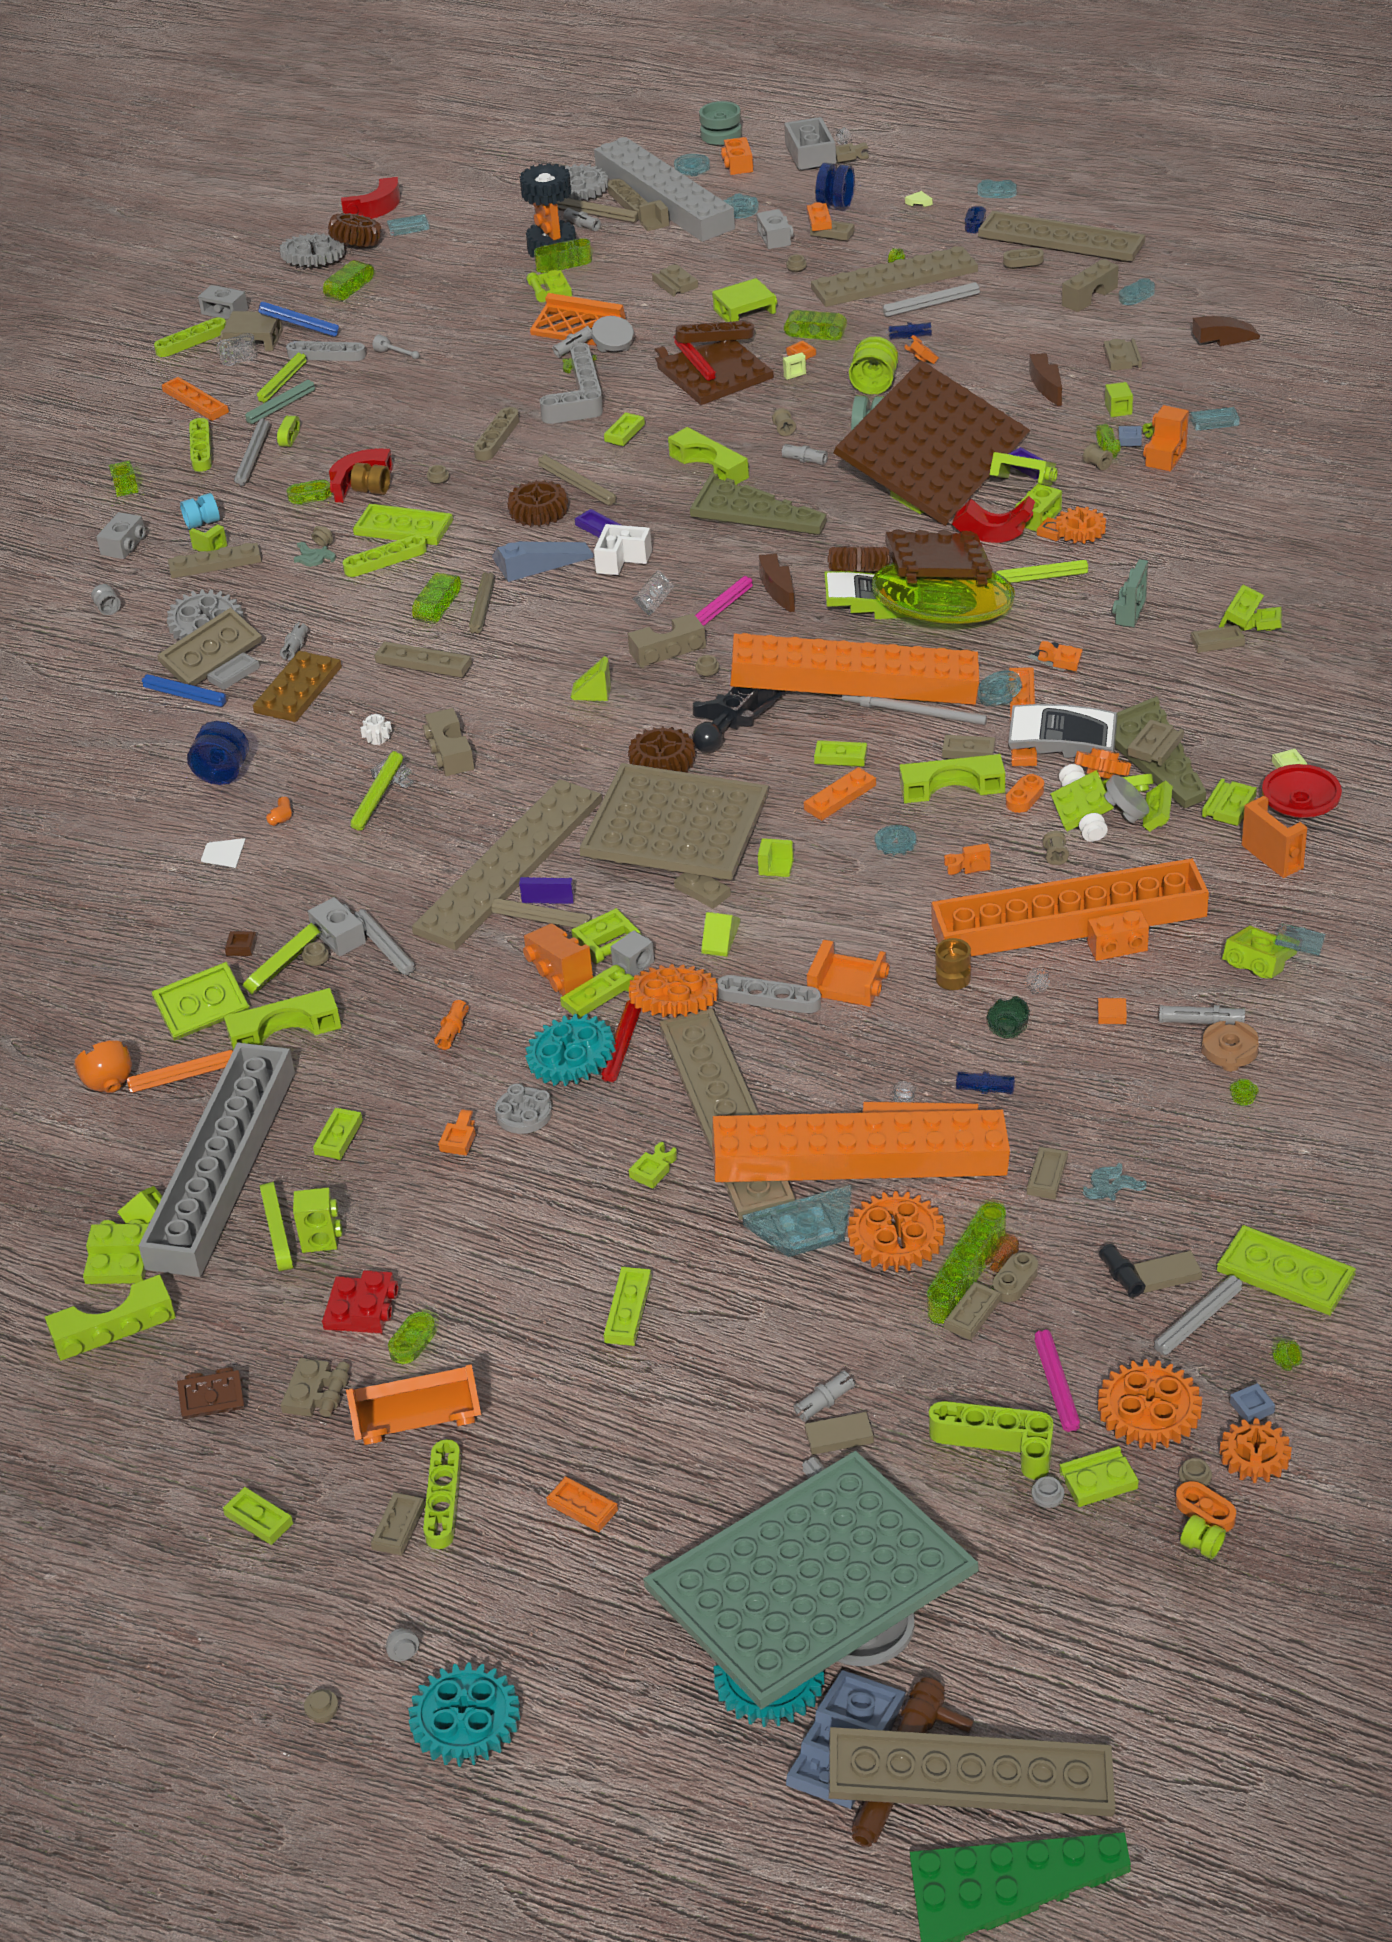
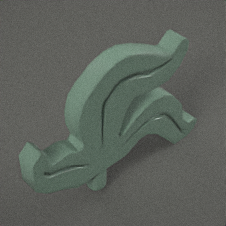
M299 542L297 547L300 548L301 555L294 557V563L300 562L309 567L322 564L324 559L334 562L336 554L328 550L326 546H323L322 549H310L305 542Z

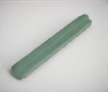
M306 380L245 414L247 423L254 424L260 419L315 390L313 381Z

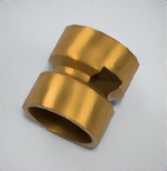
M355 463L351 472V487L353 491L367 493L369 490L372 494L380 495L387 493L390 486V470L387 466Z
M949 938L938 943L935 948L937 984L947 990L965 988L971 981V948L969 944L957 938Z

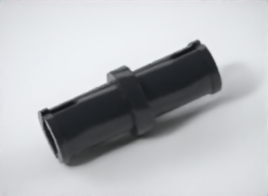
M1107 1244L1101 1248L1099 1257L1110 1269L1111 1277L1121 1283L1130 1297L1141 1295L1146 1285L1135 1273L1134 1265L1131 1261L1124 1259L1114 1244Z

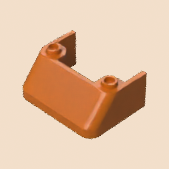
M472 1364L466 1365L463 1368L346 1390L355 1440L363 1439L364 1445L383 1442L382 1435L455 1420L457 1426L476 1423L475 1416L481 1415Z

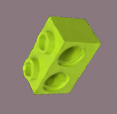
M1037 484L1031 491H1028L1026 496L1016 504V506L1019 505L1028 496L1035 501L1032 510L1034 514L1026 522V529L1037 532V528L1047 517L1054 518L1062 510V490Z
M320 1188L294 1191L293 1214L302 1253L336 1250L337 1237H342L341 1219L336 1220L335 1218L338 1217L337 1199H331L330 1189Z

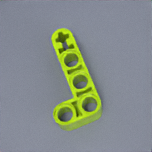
M946 1401L934 1403L930 1407L929 1436L936 1443L1020 1452L1021 1472L1029 1479L1038 1480L1048 1475L1053 1449V1419L1047 1413Z

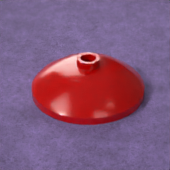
M1292 764L1279 767L1270 772L1262 784V795L1269 799L1268 805L1277 812L1294 818L1321 816L1338 805L1342 794L1341 784L1332 773L1320 767L1306 764Z

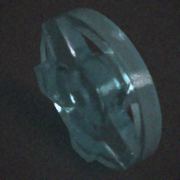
M686 154L674 161V169L682 174L691 175V177L698 176V174L710 168L709 158L702 154Z
M741 193L723 200L734 207V218L750 217L759 209L756 197L742 195Z
M1010 670L993 673L980 682L977 696L985 706L1007 704L1013 701L1012 698L1021 690L1023 686L1021 678L1016 672Z

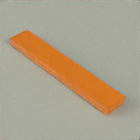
M1033 667L1009 668L1010 724L1013 705L1035 704ZM1036 748L1011 749L1012 766H1037Z

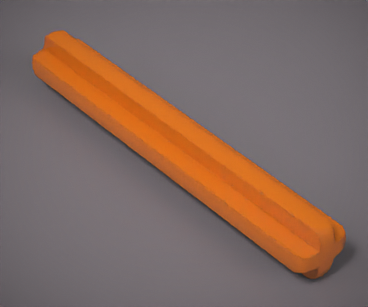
M233 1050L130 1076L127 1078L129 1090L131 1093L224 1069Z

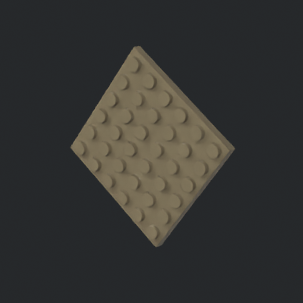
M621 763L581 843L580 856L640 865L642 867L665 869L667 871L690 873L692 875L715 877L721 880H732L768 796L769 785Z

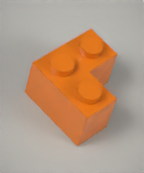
M1163 405L1159 412L1154 414L1152 426H1155V432L1149 444L1145 445L1143 456L1146 457L1145 466L1172 471L1187 449L1189 410Z

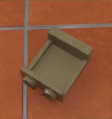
M232 311L229 319L226 320L224 329L221 330V341L224 342L225 349L230 350L234 340H263L265 351H274L283 331L282 321L259 312Z

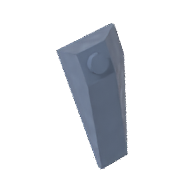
M519 541L497 547L492 554L494 562L508 582L594 558L592 551L585 542Z

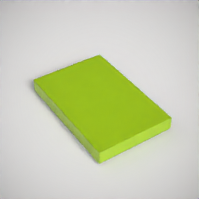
M227 962L154 990L151 994L174 1041L225 1021L224 1016L249 1010V1005Z

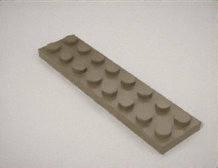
M992 211L978 229V237H984L988 240L996 239L1006 243L1015 242L1025 246H1039L1044 249L1077 252L1082 255H1095L1105 259L1114 258L1120 259L1123 262L1133 261L1145 243L1144 234Z
M954 246L948 250H938L926 255H915L913 258L898 259L887 264H877L874 267L859 268L848 273L841 272L830 277H820L817 280L811 281V289L823 305L828 307L978 272V264L963 246Z
M830 1727L828 1799L1113 1817L1116 1809L1112 1745Z

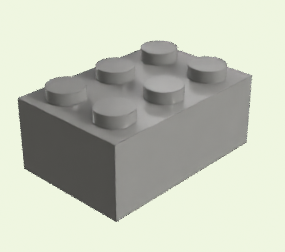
M822 117L784 123L785 144L799 170H809L819 166L828 167L836 164L835 141Z

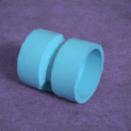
M211 493L198 496L196 501L191 498L180 502L182 516L189 530L202 526L203 522L210 524L220 520L218 507Z

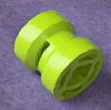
M1193 1515L1184 1527L1180 1543L1189 1549L1196 1548L1200 1550L1203 1556L1213 1559L1222 1547L1226 1530L1217 1525L1210 1526L1206 1524L1205 1519Z

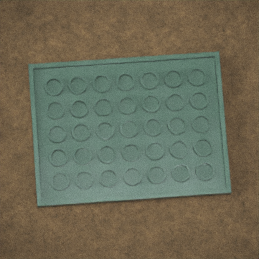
M855 1450L643 1578L646 1590L762 1710L979 1571L978 1562Z

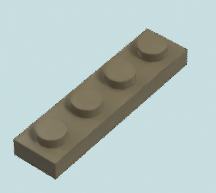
M245 543L241 546L230 548L222 547L219 550L200 551L196 554L178 555L168 559L172 579L261 562L258 543Z
M385 641L374 655L376 663L463 678L472 665L471 656Z

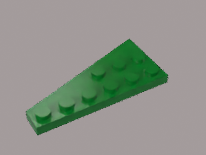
M1125 1832L910 1852L920 1942H961L965 1940V1936L981 1929L988 1931L1037 1911L1040 1905L1054 1899L1057 1902L1069 1897V1893L1083 1887L1093 1888L1129 1873L1131 1863Z

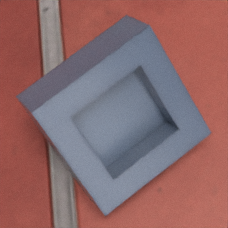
M1119 426V446H1141V426Z
M1258 1383L1230 1394V1404L1248 1424L1252 1423L1255 1418L1262 1419L1275 1412V1404Z

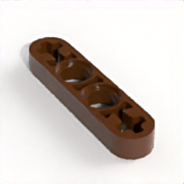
M748 321L679 325L676 327L675 339L681 343L750 339L754 336V324Z

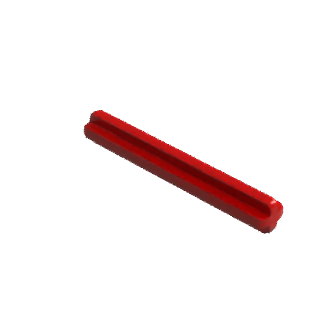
M675 339L674 343L707 381L714 380L716 378V371L693 344L681 343Z
M630 1000L626 1002L614 1036L616 1051L611 1053L613 1059L605 1061L607 1067L603 1068L601 1072L602 1080L605 1082L613 1083L616 1081L641 1008L636 1009L635 1004H631Z

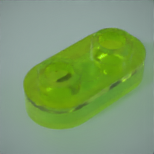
M1108 424L1097 425L1096 437L1100 449L1110 451L1113 454V458H1116L1121 448L1119 440L1114 437L1112 427L1109 428Z
M327 480L298 483L289 486L286 490L288 500L297 505L314 500L322 501L331 495L330 482Z
M416 1312L407 1317L388 1342L389 1356L393 1362L408 1364L417 1359L436 1333L435 1321L432 1315L426 1312Z

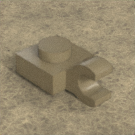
M865 142L854 146L852 143L835 146L837 162L846 163L856 159V156L860 159L869 158L867 152L861 153L863 149H868Z

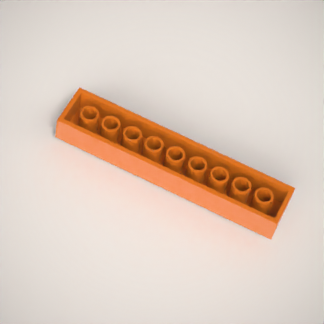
M734 633L730 686L976 705L979 687L978 652L945 648H924L920 646H898L895 644H873L870 642L857 643L845 640L830 641Z
M1193 858L933 901L931 902L932 929L938 943L949 938L961 939L969 944L971 956L1084 938L1088 935V919L1138 909L1141 910L1149 926L1207 917L1209 891Z
M1003 1109L713 1116L712 1119L715 1182L1006 1176L1008 1174L1010 1147Z

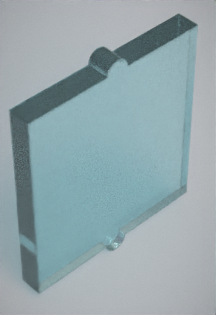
M1281 923L1275 945L1320 956L1326 934Z

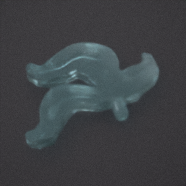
M1118 1163L1116 1167L1096 1169L1091 1176V1184L1094 1187L1090 1189L1084 1187L1083 1194L1088 1199H1104L1109 1197L1114 1201L1116 1199L1114 1194L1121 1188L1142 1191L1146 1188L1147 1183L1146 1181H1137L1135 1178L1127 1175H1121L1122 1164ZM1116 1178L1112 1184H1109V1179Z

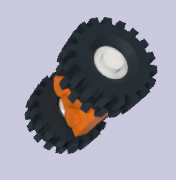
M547 163L546 165L538 164L537 167L534 165L530 166V169L526 168L520 174L522 198H524L525 202L529 201V204H533L536 213L534 214L536 225H531L526 232L528 254L532 258L535 257V260L542 259L544 262L547 260L554 262L555 259L560 261L563 260V257H570V254L573 255L577 250L575 227L570 222L565 223V220L559 221L557 201L563 202L564 198L567 199L571 195L570 172L563 165L559 167V164L551 165V163Z

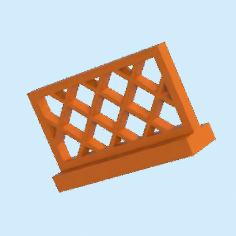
M548 293L545 297L546 305L531 327L530 333L535 336L565 340L567 335L575 334L586 326L592 328L599 318L605 316H617L626 320L624 307L621 304ZM560 319L563 321L556 325L552 324V322H555ZM581 323L580 326L571 328V325ZM549 325L548 328L539 329L541 326ZM566 327H567V329H568L567 331H564V332H557L558 330L563 329V328H566ZM589 339L588 341L584 342L589 345L597 346L593 339Z

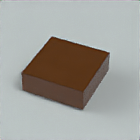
M230 931L225 946L226 956H252L257 941L256 932Z

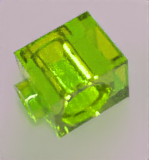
M130 460L109 465L117 497L138 492Z

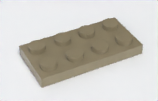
M230 607L159 653L158 661L180 682L195 686L207 678V674L260 643L262 635Z

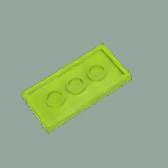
M369 504L353 527V533L357 536L400 540L413 535H421L425 537L426 544L438 545L453 522V515L451 513Z
M1245 1225L1241 1227L1217 1264V1271L1228 1276L1234 1275L1245 1283L1331 1316L1356 1273V1268Z

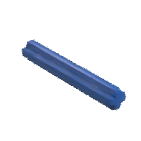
M261 302L259 306L260 314L336 337L338 334L339 326L266 302Z
M146 674L142 678L143 687L218 707H223L227 701L226 695L221 692Z

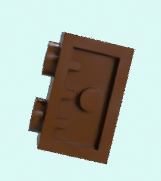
M222 1368L216 1370L215 1374L203 1376L202 1373H193L186 1375L184 1380H178L183 1420L245 1409L242 1389L243 1380L240 1371H234L233 1368Z

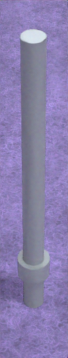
M842 695V701L859 703L862 707L871 708L872 706L980 725H986L987 715L888 698Z

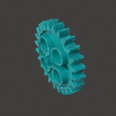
M574 1014L570 1020L563 1016L562 1022L553 1019L552 1026L543 1025L544 1031H536L534 1033L536 1039H529L530 1046L526 1047L527 1055H525L531 1074L534 1073L536 1079L542 1078L545 1084L551 1080L553 1086H556L559 1081H563L564 1086H567L569 1080H573L575 1084H578L581 1077L589 1080L588 1074L598 1075V1067L606 1068L605 1061L613 1059L611 1053L616 1051L614 1047L616 1043L610 1026H606L604 1020L598 1021L597 1016L589 1020L588 1014L578 1019L577 1014Z
M468 1662L465 1670L460 1671L458 1665L453 1664L452 1673L448 1674L446 1670L441 1668V1677L439 1679L431 1675L428 1676L429 1687L425 1685L418 1686L420 1696L415 1695L411 1698L413 1707L408 1708L410 1716L408 1721L414 1742L420 1744L422 1753L430 1750L433 1761L440 1755L443 1757L444 1765H447L452 1758H456L458 1767L462 1766L464 1758H469L472 1765H476L477 1756L479 1755L488 1761V1751L492 1749L497 1753H501L500 1741L510 1744V1732H517L518 1730L516 1721L520 1720L521 1717L519 1699L516 1696L514 1685H508L506 1675L498 1678L496 1668L486 1673L484 1664H481L475 1671L472 1670L471 1663Z
M718 1664L714 1666L715 1690H718V1700L725 1701L727 1712L735 1709L736 1719L742 1718L745 1714L748 1715V1723L750 1725L757 1718L761 1719L763 1727H766L769 1719H773L777 1727L780 1726L782 1717H786L788 1721L793 1723V1713L797 1712L805 1716V1705L815 1707V1696L822 1695L821 1685L825 1684L823 1670L761 1710Z

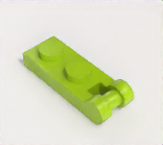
M613 965L560 998L561 1006L572 1015L577 1014L579 1019L623 991L629 992L630 980H634V977L631 974H625V970L619 965Z

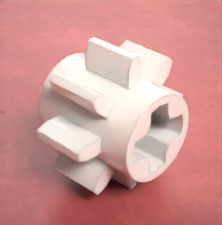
M373 714L362 721L363 726L360 727L362 738L367 737L368 743L380 745L390 738L389 733L392 732L390 721H385L384 716Z

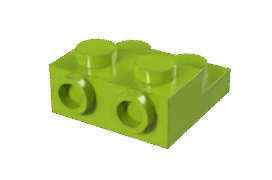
M1248 926L1227 939L1222 959L1228 961L1233 967L1249 969L1259 977L1273 978L1283 971L1285 961L1297 954L1299 944L1253 926Z
M137 1219L131 1220L129 1224H116L111 1220H104L100 1224H92L86 1244L88 1258L83 1274L85 1284H123L143 1281L146 1270L139 1250V1244L149 1224H145Z

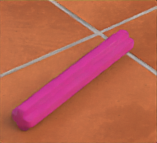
M743 576L695 614L703 626L752 588V579Z
M1047 1329L1043 1331L1038 1330L1035 1333V1343L1063 1430L1066 1432L1077 1431L1080 1428V1420L1052 1334Z

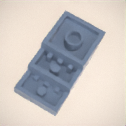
M842 1670L816 1710L815 1722L801 1743V1753L787 1774L786 1786L851 1809L856 1800L828 1799L830 1727L891 1731L905 1699L906 1692Z

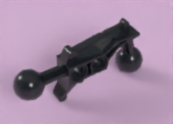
M733 687L725 696L720 694L714 700L693 702V716L713 720V722H703L695 727L692 734L695 748L703 753H712L718 750L723 741L722 732L727 727L737 730L740 726H752L753 719L773 705L787 691Z

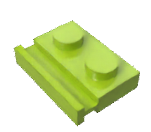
M1221 778L1203 807L1202 817L1210 815L1213 816L1214 820L1238 826L1244 817V807L1255 799L1257 788L1233 781L1231 784L1225 783V779Z
M1120 1446L1062 1463L1059 1468V1473L1064 1477L1065 1484L1078 1507L1138 1489L1139 1480L1126 1457H1123Z

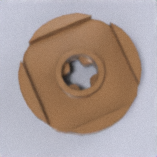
M1219 1021L1210 1025L1204 1031L1202 1054L1209 1061L1222 1066L1224 1070L1229 1072L1236 1071L1239 1067L1254 1061L1259 1053V1037L1257 1032L1243 1022L1235 1021V1025H1225L1226 1021Z

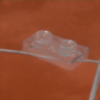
M657 570L639 590L633 600L649 616L658 608L674 588V585Z

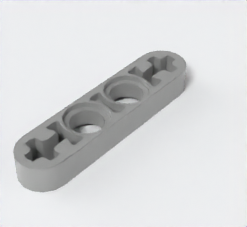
M293 341L286 346L287 355L290 359L297 353H304L306 360L360 361L366 357L365 345L358 342Z
M726 975L717 981L718 996L727 1002L800 1013H814L821 1008V993L814 987L735 975ZM753 990L762 991L760 994H750L749 992ZM779 994L789 995L787 998L776 997Z

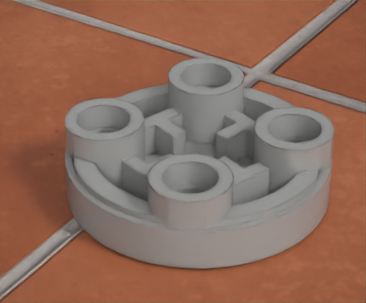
M605 316L599 318L593 324L592 339L597 344L599 351L629 350L630 344L633 341L634 330L627 320L617 316Z
M1113 775L1106 782L1107 792L1104 794L1106 800L1113 806L1117 804L1123 810V815L1128 821L1134 823L1137 819L1141 820L1149 813L1150 810L1146 800L1127 780L1118 775Z
M521 1084L510 1085L507 1092L498 1099L495 1105L497 1123L504 1130L516 1134H526L541 1129L549 1122L552 1116L549 1093L545 1090L523 1087Z

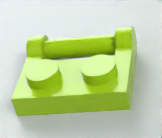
M551 270L540 275L531 272L526 277L528 284L533 287L535 297L539 302H546L545 297L548 293L572 296L571 287L561 270ZM542 284L545 285L547 291L541 287Z
M617 908L571 929L572 938L578 939L580 946L586 944L590 947L591 959L595 964L604 961V957L611 954L610 946L623 937L600 948L598 947L599 945L624 933L628 935L633 930L641 934Z

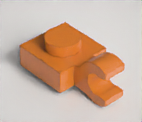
M912 335L911 338L914 341L910 347L905 345V349L915 354L914 356L924 362L928 360L935 364L939 357L926 347L921 339Z
M1041 641L1039 650L1046 652L1040 651L1038 660L1044 662L1051 661L1053 662V667L1077 671L1083 649L1060 644L1057 649L1052 643Z
M988 843L962 847L961 854L945 855L944 865L947 866L948 875L957 874L962 869L965 874L990 870V847Z
M461 1109L456 1124L447 1123L438 1143L440 1152L467 1156L476 1135L475 1121L470 1120L473 1111Z

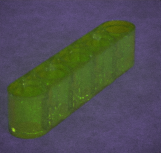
M988 1202L980 1207L928 1288L927 1314L928 1318L934 1323L944 1324L946 1318L971 1285L977 1282L1006 1234V1209L1000 1203Z

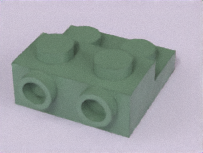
M1138 560L1135 568H1131L1127 582L1125 581L1124 586L1120 588L1119 600L1114 601L1112 613L1116 614L1117 625L1135 627L1147 597V560Z

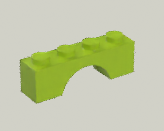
M686 427L668 437L669 456L683 464L692 462L709 463L713 465L714 473L718 474L719 479L724 481L727 478L732 479L735 485L749 478L748 458L695 430Z
M1001 754L899 765L900 788L904 803L929 801L935 791L951 785L969 787L979 795L1005 793V769Z
M330 988L224 1016L228 1037L233 1050L237 1043L263 1046L270 1035L285 1028H303L314 1035L341 1029L338 1008Z
M159 1274L132 1284L127 1299L112 1311L102 1314H88L72 1306L44 1318L58 1357L62 1361L170 1321L176 1317L170 1296Z

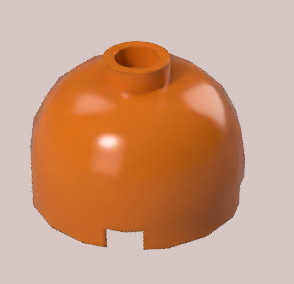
M121 1041L97 1043L92 1045L93 1051L86 1054L84 1050L76 1057L74 1066L79 1078L85 1086L94 1091L115 1092L120 1089L121 1085L126 1082L131 1074V1055L126 1045L123 1047Z

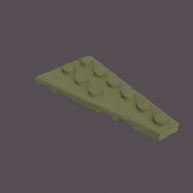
M712 472L690 508V516L701 519L742 523L743 525L763 526L765 528L785 529L786 531L806 532L808 534H820L827 522L826 514L805 506L799 508L792 506V501L784 499L781 502L776 500L773 494L748 485H735L734 480L729 478L725 481L718 478V474Z
M1157 696L1117 712L1116 749L1145 774H1152L1153 781L1157 785L1165 780L1173 786L1172 798L1183 808H1188L1206 800V790L1198 774L1193 771L1189 757L1185 756L1184 747L1181 742L1162 766L1158 765V762L1154 760L1150 763L1128 756L1129 745L1150 719L1172 726L1168 723L1166 719L1167 714L1164 709H1161Z

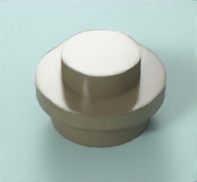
M794 254L789 256L786 266L792 272H800L806 268L807 262L804 260V256Z
M433 465L428 469L427 479L434 484H442L449 478V472L443 465Z
M316 526L313 529L312 539L319 546L323 547L333 542L332 533L327 527Z
M703 655L698 658L695 670L698 674L709 677L719 671V663L714 656Z
M320 942L307 944L302 953L303 962L310 966H320L329 958L327 948Z
M1191 1458L1180 1467L1179 1480L1182 1484L1189 1481L1199 1482L1206 1487L1210 1484L1212 1472L1204 1460Z
M325 1689L316 1690L309 1694L304 1702V1710L307 1717L316 1723L330 1721L338 1710L336 1695Z

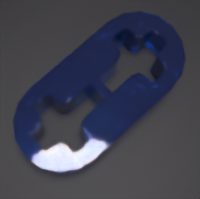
M973 206L968 209L965 217L966 232L978 233V229L986 220V209L984 207Z

